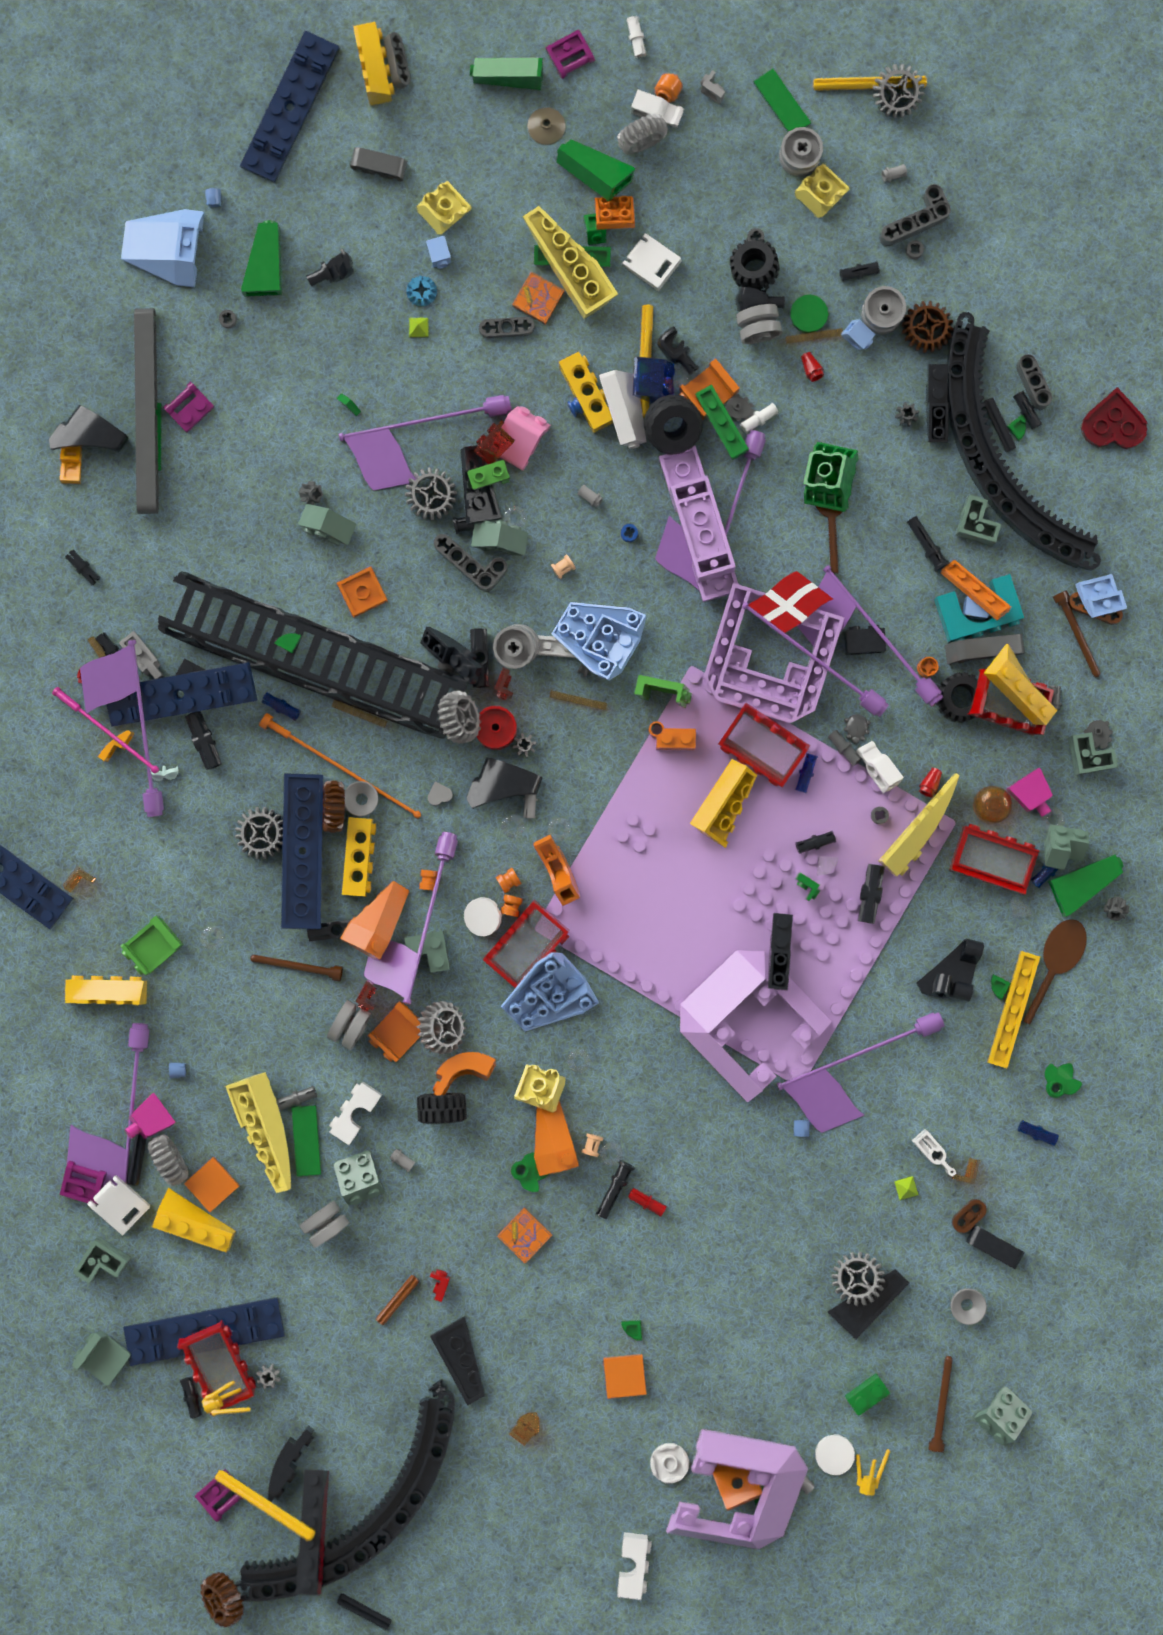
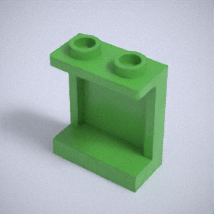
M638 675L634 694L640 699L649 701L651 690L677 695L676 703L682 708H686L687 704H690L692 693H690V689L685 684Z
M158 915L154 916L150 920L151 922L128 942L121 945L123 949L121 951L122 954L136 964L134 968L139 974H144L145 976L151 974L184 945Z

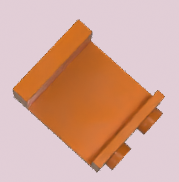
M716 358L710 362L707 369L685 386L682 384L679 388V395L693 402L699 410L702 420L707 417V414L695 395L697 392L712 384L724 404L737 394L740 389Z
M399 1001L380 1024L368 1034L369 1042L376 1049L380 1047L384 1051L383 1055L390 1062L393 1060L397 1062L420 1038L418 1036L420 1029L417 1028L421 1023L418 1020L419 1017L402 1001Z

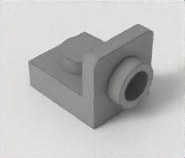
M712 70L709 75L706 74L700 83L702 85L701 92L720 104L724 99L725 91L719 84L712 83L716 74Z

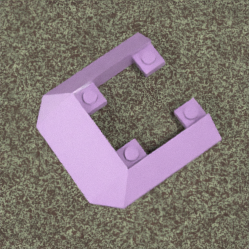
M733 583L704 674L716 700L740 708L745 703H748L764 715L788 723H792L815 711L828 670L811 657L807 667L789 662L783 680L747 669L752 650L734 645L745 612L742 606L746 602L752 603L766 593ZM817 609L801 625L819 630L812 654L829 666L845 617Z
M737 950L681 1003L680 1032L748 1103L761 1093L776 1075L764 1062L748 1075L722 1048L736 1034L723 1021L732 1010L750 993L763 1006L779 994L804 1020L791 1034L804 1049L820 1036L832 1021L790 977L788 991L768 989L769 955L765 951Z
M702 1429L696 1445L697 1454L692 1465L693 1473L712 1476L716 1463L751 1469L748 1481L749 1483L764 1486L754 1515L735 1512L731 1524L698 1519L697 1516L700 1510L698 1505L679 1502L676 1513L671 1516L666 1532L761 1549L783 1537L808 1471L797 1449L794 1446Z

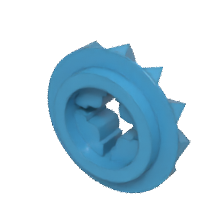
M420 275L419 277L412 278L407 285V297L410 302L417 306L431 304L437 295L435 282L428 276ZM420 283H422L424 289H427V291H424L423 298H421L419 292H416L420 288Z

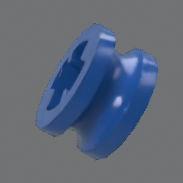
M575 397L572 402L568 401L567 404L573 416L577 417L578 413L583 414V410Z
M633 524L624 525L621 529L622 539L626 542L636 540L638 536L636 526ZM627 528H630V531L634 530L632 538L625 537L624 534Z

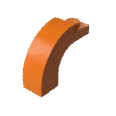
M551 834L534 842V848L547 868L552 880L554 893L562 906L579 899V890L570 866Z
M465 1052L449 1058L436 1072L437 1079L441 1081L435 1083L433 1087L434 1095H446L452 1082L463 1075H474L488 1081L496 1066V1059L478 1052Z

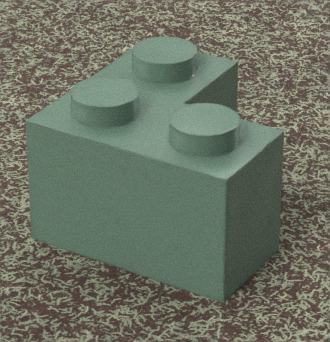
M972 495L965 499L955 536L993 546L996 543L1001 524L983 519L988 500Z
M306 504L298 523L299 526L304 528L305 533L322 538L328 537L330 538L329 542L337 546L340 543L349 544L357 525L328 508Z
M483 521V524L474 525L471 546L484 551H500L509 555H525L528 532L522 531L519 526H507L508 523L505 521H496V523Z
M1092 732L1068 737L1075 775L1118 767L1115 748L1095 751Z
M1050 824L1044 840L1045 866L1065 870L1068 859L1083 861L1089 846L1088 832Z
M444 931L426 934L421 955L427 954L430 973L451 969ZM422 935L404 938L405 946L418 953Z
M98 1237L92 1242L73 1274L88 1284L95 1280L101 1269L117 1278L122 1274L131 1257L101 1237Z

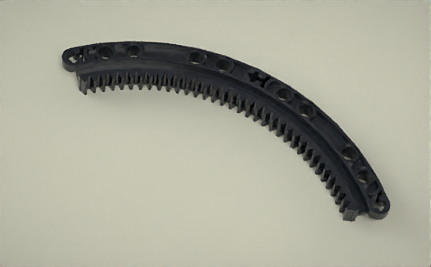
M961 313L956 320L948 348L947 403H949L948 413L956 446L968 474L996 514L1019 536L1040 551L1062 563L1089 571L1096 569L1101 563L1100 556L1094 552L1095 546L1098 544L1097 535L1095 534L1090 538V532L1083 535V529L1076 532V526L1070 529L1069 522L1063 525L1062 518L1056 521V514L1051 517L1050 510L1044 512V505L1038 507L1039 501L1032 502L1034 496L1027 497L1028 490H1021L1023 484L1016 485L1019 479H1012L1014 473L1007 472L1010 467L1003 466L1006 460L999 459L1002 453H996L999 447L993 446L996 442L995 439H990L993 432H987L991 426L985 425L989 419L983 418L987 411H983L985 404L981 403L984 400V396H981L984 389L980 388L983 385V381H980L983 377V374H981L983 367L981 365L984 362L982 357L985 355V343L988 340L987 335L990 330L985 326H974L975 319L971 313ZM964 317L968 318L967 321L969 323H967L965 329H961L963 321L960 320H963ZM954 346H960L962 348V352H956L954 350ZM951 369H959L960 375H954ZM956 417L963 418L964 424H958L956 422ZM962 439H968L971 446H964ZM975 465H976V466H979V465H980L981 468H980V470H979V469H974V466H975ZM987 487H993L996 490V494H989ZM1002 505H1008L1010 507V512H1004L1002 510ZM1042 536L1048 539V545L1041 543L1040 538ZM1061 548H1066L1069 555L1063 556L1060 551ZM1091 557L1096 562V564L1089 566V562L1086 560L1083 563H1079L1083 558L1089 559Z
M443 1391L439 1394L438 1398L425 1397L420 1399L419 1405L421 1407L418 1411L420 1414L417 1419L419 1422H417V1429L414 1434L416 1437L413 1438V1444L410 1447L411 1452H408V1459L404 1462L405 1466H402L397 1479L394 1480L393 1486H390L389 1491L385 1493L384 1498L380 1499L379 1504L375 1505L374 1510H370L369 1516L365 1515L363 1521L360 1520L357 1526L353 1525L351 1531L348 1529L345 1535L340 1534L339 1539L334 1538L332 1544L329 1541L324 1547L322 1587L338 1581L361 1568L388 1547L410 1523L424 1503L441 1468L452 1431L455 1396L451 1391ZM445 1395L448 1396V1399H452L448 1403V1407H444V1401H441ZM440 1423H445L448 1425L449 1429L447 1431H441L438 1428V1425ZM435 1446H439L442 1448L443 1452L441 1454H435L432 1448ZM416 1493L421 1499L413 1501L410 1496ZM398 1513H404L407 1519L401 1521L397 1518L396 1515ZM385 1535L386 1539H381L377 1545L376 1542L378 1541L379 1536ZM362 1551L365 1554V1558L360 1559L355 1553ZM291 1555L289 1561L284 1557L282 1562L277 1558L274 1564L269 1559L266 1565L263 1560L260 1561L259 1565H257L256 1561H253L251 1566L248 1561H245L240 1570L241 1581L234 1583L237 1588L241 1587L243 1591H246L247 1586H250L248 1590L249 1596H247V1592H243L240 1596L243 1602L269 1601L297 1596L296 1588H289L287 1582L292 1581L297 1586L298 1556L295 1558ZM343 1564L345 1570L339 1571L335 1565ZM264 1586H271L273 1592H266Z

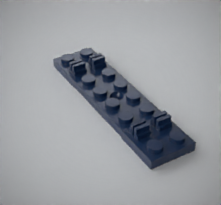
M306 30L304 31L240 164L241 168L273 183L276 182L340 49L339 45ZM289 104L294 106L291 111L287 110V105Z
M250 662L139 682L144 721L258 700ZM137 691L121 700L106 704L111 727L141 722ZM179 691L183 692V698L178 696Z
M284 773L281 929H321L323 775ZM299 848H305L306 853L301 855Z
M0 845V865L4 868L0 872V894L48 929H52L74 898Z
M278 1297L124 1326L127 1350L131 1353L129 1359L130 1366L185 1356L183 1349L179 1350L177 1347L179 1339L201 1331L203 1327L208 1328L220 1321H223L225 1326H229L232 1333L231 1339L237 1345L284 1337L285 1333ZM219 1332L191 1344L195 1353L227 1348Z

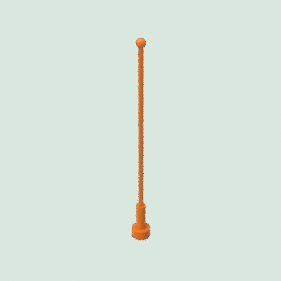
M266 713L260 721L259 726L266 730L269 727L283 737L294 740L358 781L367 782L291 735L290 731L272 721L274 717ZM372 785L379 794L409 811L415 818L421 817L420 811H414Z

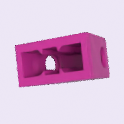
M1040 768L1035 769L1006 789L1027 812L1036 808L1041 817L1051 811L1045 801L1053 795Z
M152 1093L129 1116L133 1124L127 1127L125 1132L130 1139L139 1133L144 1139H147L170 1128L176 1122L155 1093Z

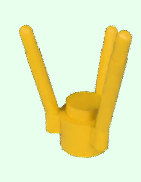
M231 1381L212 1394L205 1396L202 1401L205 1412L207 1414L212 1413V1416L249 1412L251 1409L234 1408L220 1410V1407L223 1406V1399L242 1391L241 1388H238L224 1395H219L234 1385L235 1381Z
M889 1449L886 1450L876 1479L874 1478L876 1459L872 1461L869 1476H863L862 1479L860 1455H856V1485L860 1486L859 1492L861 1494L875 1495V1489H878L880 1478L890 1454Z

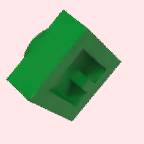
M596 213L584 215L587 244L606 243V229H597Z
M799 872L795 877V880L798 881L797 885L804 890L811 889L805 900L810 901L811 898L815 900L820 892L818 889L820 885Z

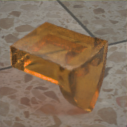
M77 866L65 881L63 887L71 893L82 877L91 883L96 878Z
M969 1158L965 1176L955 1174L952 1179L974 1184L980 1160Z
M531 1412L521 1416L517 1420L516 1425L511 1429L509 1435L525 1446L539 1432L540 1422L538 1414Z

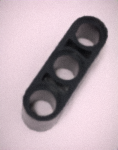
M974 1225L966 1240L970 1245L1015 1270L1025 1253L977 1225Z

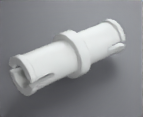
M639 17L627 18L630 31L629 40L633 45L635 58H638V55L639 57H644L647 54L643 42L644 33L640 29Z
M771 403L763 410L754 412L752 417L740 423L742 430L747 434L757 426H763L765 421L779 414L778 409Z

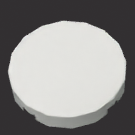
M485 897L472 900L464 911V920L468 929L477 936H487L497 931L502 921V914L497 907L498 905L493 900Z
M841 1435L824 1437L818 1443L815 1450L819 1467L830 1475H840L847 1472L852 1467L855 1459L852 1444Z
M665 1443L653 1451L650 1458V1467L653 1475L662 1482L676 1483L681 1481L688 1472L689 1458L681 1446L674 1443Z

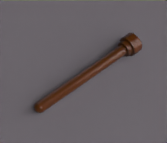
M1067 590L1052 596L1055 603L1062 607L1093 676L1099 677L1100 671L1069 606L1068 598L1070 596Z
M252 955L250 957V960L255 963L327 975L329 978H332V981L340 982L342 978L343 966L335 965L334 967L326 968L260 955Z
M951 1356L945 1357L935 1433L932 1440L929 1441L928 1450L935 1452H944L945 1448L942 1433L953 1361Z

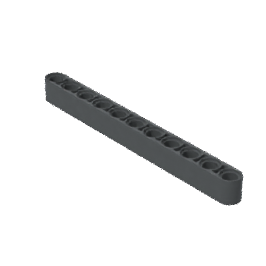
M155 308L134 309L136 505L138 514H158L159 512L158 432H156L158 431L157 415H155V410H157Z

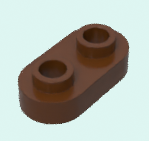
M979 1199L970 1200L953 1216V1228L960 1233L968 1232L985 1216L987 1208L984 1202ZM975 1205H978L979 1210L977 1212L972 1211V1208ZM960 1219L965 1220V1224L962 1226L958 1224Z

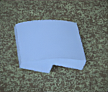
M1112 574L1075 584L1080 599L1091 618L1127 609L1122 590L1117 591Z

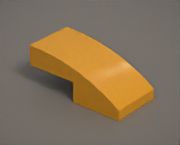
M82 447L61 448L60 482L80 484Z
M127 730L117 737L128 745L134 733ZM113 739L101 751L98 758L108 762L117 747L123 750L125 748Z

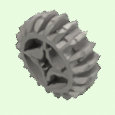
M896 64L892 66L893 71L886 67L887 74L879 73L882 80L875 79V82L879 83V87L873 86V90H878V94H873V98L879 97L880 99L875 102V105L882 103L879 110L884 111L887 108L885 113L887 116L893 111V118L897 117L898 112L900 117H904V111L908 115L912 114L910 107L917 110L918 107L914 103H922L918 95H924V92H919V88H923L924 84L918 85L922 77L915 78L918 71L914 70L910 73L912 67L908 66L904 70V64H900L899 70ZM902 74V78L899 79L898 83L892 84L887 82L893 75ZM908 78L913 85V94L906 89ZM899 85H901L900 90L905 94H898V97H896L897 92L893 88H899ZM884 87L891 93L890 103L884 97ZM902 97L910 100L903 107H894Z
M660 114L647 115L635 120L624 127L618 134L617 140L620 149L625 154L633 155L654 146L668 133L667 124Z
M428 468V474H425L424 469H421L420 473L422 476L415 472L414 477L416 480L412 478L408 480L412 486L406 485V489L411 492L405 493V497H411V499L407 500L406 503L414 504L410 508L411 511H414L416 508L418 509L416 516L423 512V519H426L427 514H430V520H434V514L440 519L441 511L444 515L448 514V511L445 509L446 507L451 510L453 509L449 502H456V499L451 497L457 495V491H451L455 487V483L449 485L448 483L452 478L448 477L445 480L446 472H442L440 476L438 475V468H436L435 474L431 473V468ZM432 479L428 487H417L421 481ZM437 481L443 484L447 495L437 490ZM432 485H434L433 494H435L436 496H433L430 499V502L428 503L429 498L426 491L429 492V490H431ZM415 493L425 498L424 507L417 502ZM433 501H445L442 506L430 509Z
M454 691L444 695L440 699V704H438L440 710L437 711L440 717L438 720L441 722L440 727L444 729L443 733L447 734V738L452 739L453 743L463 744L472 741L478 736V731L481 730L479 726L481 723L479 720L480 714H478V707L475 706V701H472L471 696L467 695L466 692Z
M256 807L255 814L249 809L248 813L250 816L242 814L245 821H237L242 827L235 828V831L241 832V834L235 835V838L242 839L237 845H245L242 848V852H246L249 849L248 856L250 857L255 852L256 859L260 858L261 853L263 859H267V852H269L270 856H275L273 849L277 852L281 851L278 844L282 845L280 840L283 837V827L281 828L283 820L278 822V819L281 817L280 814H276L273 817L275 813L273 809L267 814V807H263L262 813L260 808ZM259 817L270 819L268 823L261 826L253 820ZM248 825L253 830V835L249 842L246 837ZM273 825L276 827V838L274 841L269 835ZM256 828L261 830L265 828V831L263 833L265 834L266 838L262 836L258 838L259 832ZM260 840H263L270 845L269 847L264 849H256L253 847V845L259 842Z
M445 1001L433 1002L431 1005L426 1006V1010L421 1012L422 1017L418 1019L421 1022L417 1026L420 1029L418 1036H422L420 1042L425 1044V1048L430 1049L433 1053H451L453 1050L458 1049V1045L463 1043L461 1038L466 1036L463 1030L467 1029L463 1026L466 1020L461 1018L463 1013L458 1012L459 1007ZM440 1012L444 1014L443 1017H437ZM445 1037L447 1039L444 1043L440 1042L441 1038Z
M163 1134L148 1142L151 1159L157 1171L164 1178V1181L171 1186L184 1182L188 1178L187 1166L173 1141Z
M854 1252L850 1253L852 1259H848L844 1255L843 1258L846 1261L844 1264L841 1260L837 1261L841 1268H833L838 1272V1275L832 1274V1278L838 1279V1281L832 1283L833 1286H839L835 1292L837 1294L843 1292L840 1296L842 1300L848 1296V1304L852 1302V1299H855V1306L859 1305V1300H862V1304L866 1305V1298L871 1303L874 1302L871 1295L874 1294L878 1298L880 1295L876 1290L883 1291L884 1289L882 1286H879V1283H885V1279H881L879 1276H883L885 1273L884 1271H877L882 1267L881 1264L874 1266L876 1258L868 1261L870 1258L868 1253L864 1258H862V1252H858V1258H855ZM854 1263L866 1264L859 1271H854L849 1267ZM871 1268L874 1272L873 1286L866 1281V1276ZM844 1271L851 1277L849 1286L846 1289L842 1281ZM851 1272L855 1275L858 1274V1276L862 1274L861 1278L866 1285L859 1282L857 1284L854 1283L855 1278ZM859 1286L868 1291L861 1295L851 1294L852 1290Z

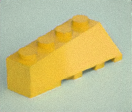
M376 21L353 26L370 106L391 102V95L395 93L393 83H388L387 77L391 76L389 64H384L383 58H387L385 46L381 47L380 40H383L381 28H377Z
M1006 644L983 674L1033 724L1047 725L1057 712V709L1032 685L1009 644Z
M731 759L690 824L726 848L728 844L726 839L729 832L733 833L735 828L733 823L737 814L740 815L743 810L742 802L745 798H748L757 774L747 766Z
M73 975L72 979H66L65 1003L142 1005L147 1002V981H142V977H130V980H122V976H111L110 980H103V976H91V980H86L84 976Z
M170 1188L166 1191L152 1228L223 1252L230 1250L236 1232Z

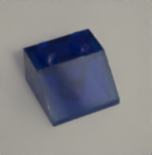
M634 357L633 396L654 403L661 397L673 395L674 363L665 359Z

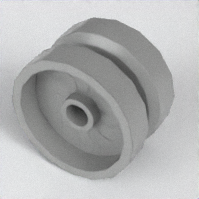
M799 127L789 131L783 138L779 152V159L783 169L790 175L797 177L813 173L818 167L822 156L823 142L814 130L806 127Z
M881 286L875 288L868 294L862 306L861 318L863 323L875 334L885 335L892 333L898 328L906 313L904 296L893 287Z
M775 304L750 307L736 314L737 324L743 328L740 331L741 343L755 344L769 341L782 335L781 323L776 321L779 313Z
M515 624L504 628L497 634L493 644L494 655L499 663L513 669L524 667L532 662L538 655L540 648L538 635L532 628L523 624Z
M347 1000L335 1018L327 1038L337 1042L345 1033L342 1046L351 1051L363 1035L372 1013L361 1009L353 1017L357 1009L356 1004Z
M334 1200L299 1225L304 1234H308L315 1229L317 1230L309 1238L314 1248L331 1240L350 1223L345 1215H339L335 1219L331 1218L340 1209Z

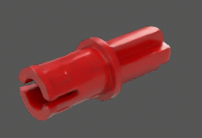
M635 1188L630 1191L628 1196L629 1199L643 1206L644 1210L647 1208L660 1217L667 1207L654 1200L651 1195L647 1196Z

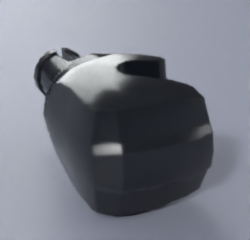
M340 249L341 253L333 257L327 264L322 261L321 269L306 275L310 286L313 287L326 279L333 283L351 276L354 272L351 256L343 249Z
M740 287L735 297V305L739 312L764 304H775L777 308L782 309L785 307V296H768L766 290H760L755 287Z
M673 326L659 337L657 346L673 364L680 363L688 374L691 375L693 370L695 372L699 367L688 356L690 348L688 346L684 347V340L680 342L677 348L672 346L678 333Z

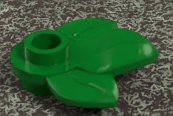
M1050 1063L1045 1069L1046 1092L1053 1098H1059L1063 1094L1072 1095L1082 1086L1081 1081L1072 1079L1073 1065L1071 1063L1062 1064L1058 1068ZM1055 1084L1059 1087L1056 1092L1052 1090V1086Z
M534 1153L526 1154L522 1161L515 1162L511 1168L512 1176L520 1181L525 1190L530 1192H538V1181L549 1175L539 1176ZM519 1167H523L525 1170L522 1175L517 1173Z

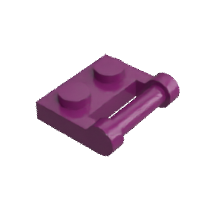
M579 29L546 47V52L561 79L567 77L568 73L588 62L591 64L595 61V57ZM582 51L584 52L585 56L564 67L562 66V62Z
M190 381L187 384V388L170 404L164 405L163 408L188 433L214 408V405ZM194 393L196 397L176 414L174 410Z
M69 1160L66 1165L60 1195L85 1203L93 1201L98 1205L93 1197L103 1188L107 1172L79 1166ZM75 1172L97 1179L96 1183L73 1177L72 1173Z
M226 1468L223 1470L224 1472H226L227 1474H229L230 1476H232V1475L226 1470ZM215 1478L194 1496L216 1522L221 1520L222 1515L239 1500H244V1498L235 1493L221 1507L215 1509L213 1505L231 1491L216 1481Z

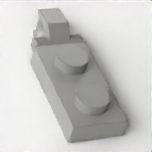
M135 631L119 642L122 648L128 646V640H136L134 645L139 669L147 676L152 674L155 679L164 677L158 669L161 666L158 659Z

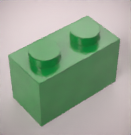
M875 1373L847 1393L845 1397L856 1414L860 1416L891 1393L877 1373Z

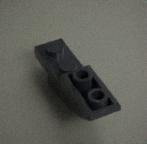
M928 364L926 384L928 442H948V364Z
M426 627L420 644L442 664L448 663L467 682L477 684L483 668L476 662L477 656L451 637L431 627Z
M773 913L769 949L768 989L788 991L793 915Z
M309 1425L297 1441L290 1436L282 1448L270 1477L268 1501L272 1502L274 1498L279 1499L285 1491L282 1487L286 1482L290 1484L297 1475L294 1472L297 1466L292 1461L296 1463L302 1455L300 1451L304 1445L308 1447L314 1439V1436H312L314 1429Z

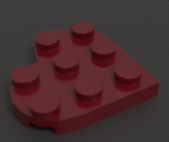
M1117 387L1087 413L1080 429L1085 440L1091 445L1102 447L1114 442L1119 447L1128 449L1139 445L1147 435V421L1143 414Z

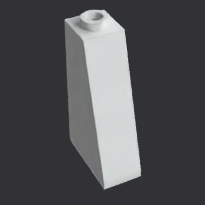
M618 370L599 375L620 445L628 446L629 449L640 447L639 444L647 441L637 375Z

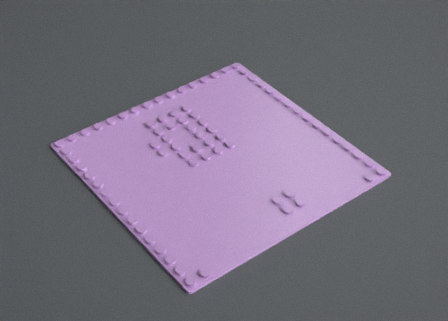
M691 666L680 682L685 684L690 689V693H692L690 704H687L686 708H682L676 703L677 695L673 694L658 722L663 724L664 729H696L695 750H656V738L648 736L570 867L579 890L580 898L562 906L556 894H554L546 910L570 929L568 932L570 937L563 945L560 943L558 945L679 1017L681 1003L735 951H765L769 955L773 913L793 915L789 977L832 1022L820 1036L804 1049L791 1036L804 1020L779 994L763 1006L750 993L723 1019L736 1033L726 1045L758 1064L764 1062L773 1073L789 1081L812 1070L955 826V821L943 815L935 831L920 850L922 854L916 861H910L907 865L909 869L903 876L900 874L894 876L886 868L884 869L881 886L883 891L880 904L877 907L875 923L870 924L857 921L861 904L860 892L865 882L868 864L883 866L878 860L927 804L897 786L883 794L865 767L860 764L852 766L843 754H840L788 722L769 717L809 744V750L783 787L774 786L768 781L769 778L757 774L748 798H745L742 802L743 810L740 815L737 814L733 823L735 825L733 833L729 832L726 839L728 841L727 847L724 848L694 828L690 822L731 759L739 762L732 753L727 754L722 751L718 743L742 708L716 700L704 677L705 673ZM746 714L742 716L728 737L783 775H785L800 753V750ZM655 725L652 733L658 735L662 732V728L659 725ZM748 764L745 765V766H747L749 769H751V770L753 769V768H752L751 766H749ZM884 807L888 810L889 818L885 823L876 824L872 821L871 812L874 808ZM882 810L880 812L876 811L875 815L877 816L875 818L877 820L884 819L885 815L883 814L885 813ZM833 831L836 838L835 843L822 846L819 850L813 849L801 854L798 853L799 850H797L795 842L811 838L812 835L818 836ZM799 872L820 885L818 887L820 892L815 900L812 898L810 901L805 900L811 889L804 890L797 885L798 881L795 880V877ZM543 914L535 926V930L550 940L560 931Z

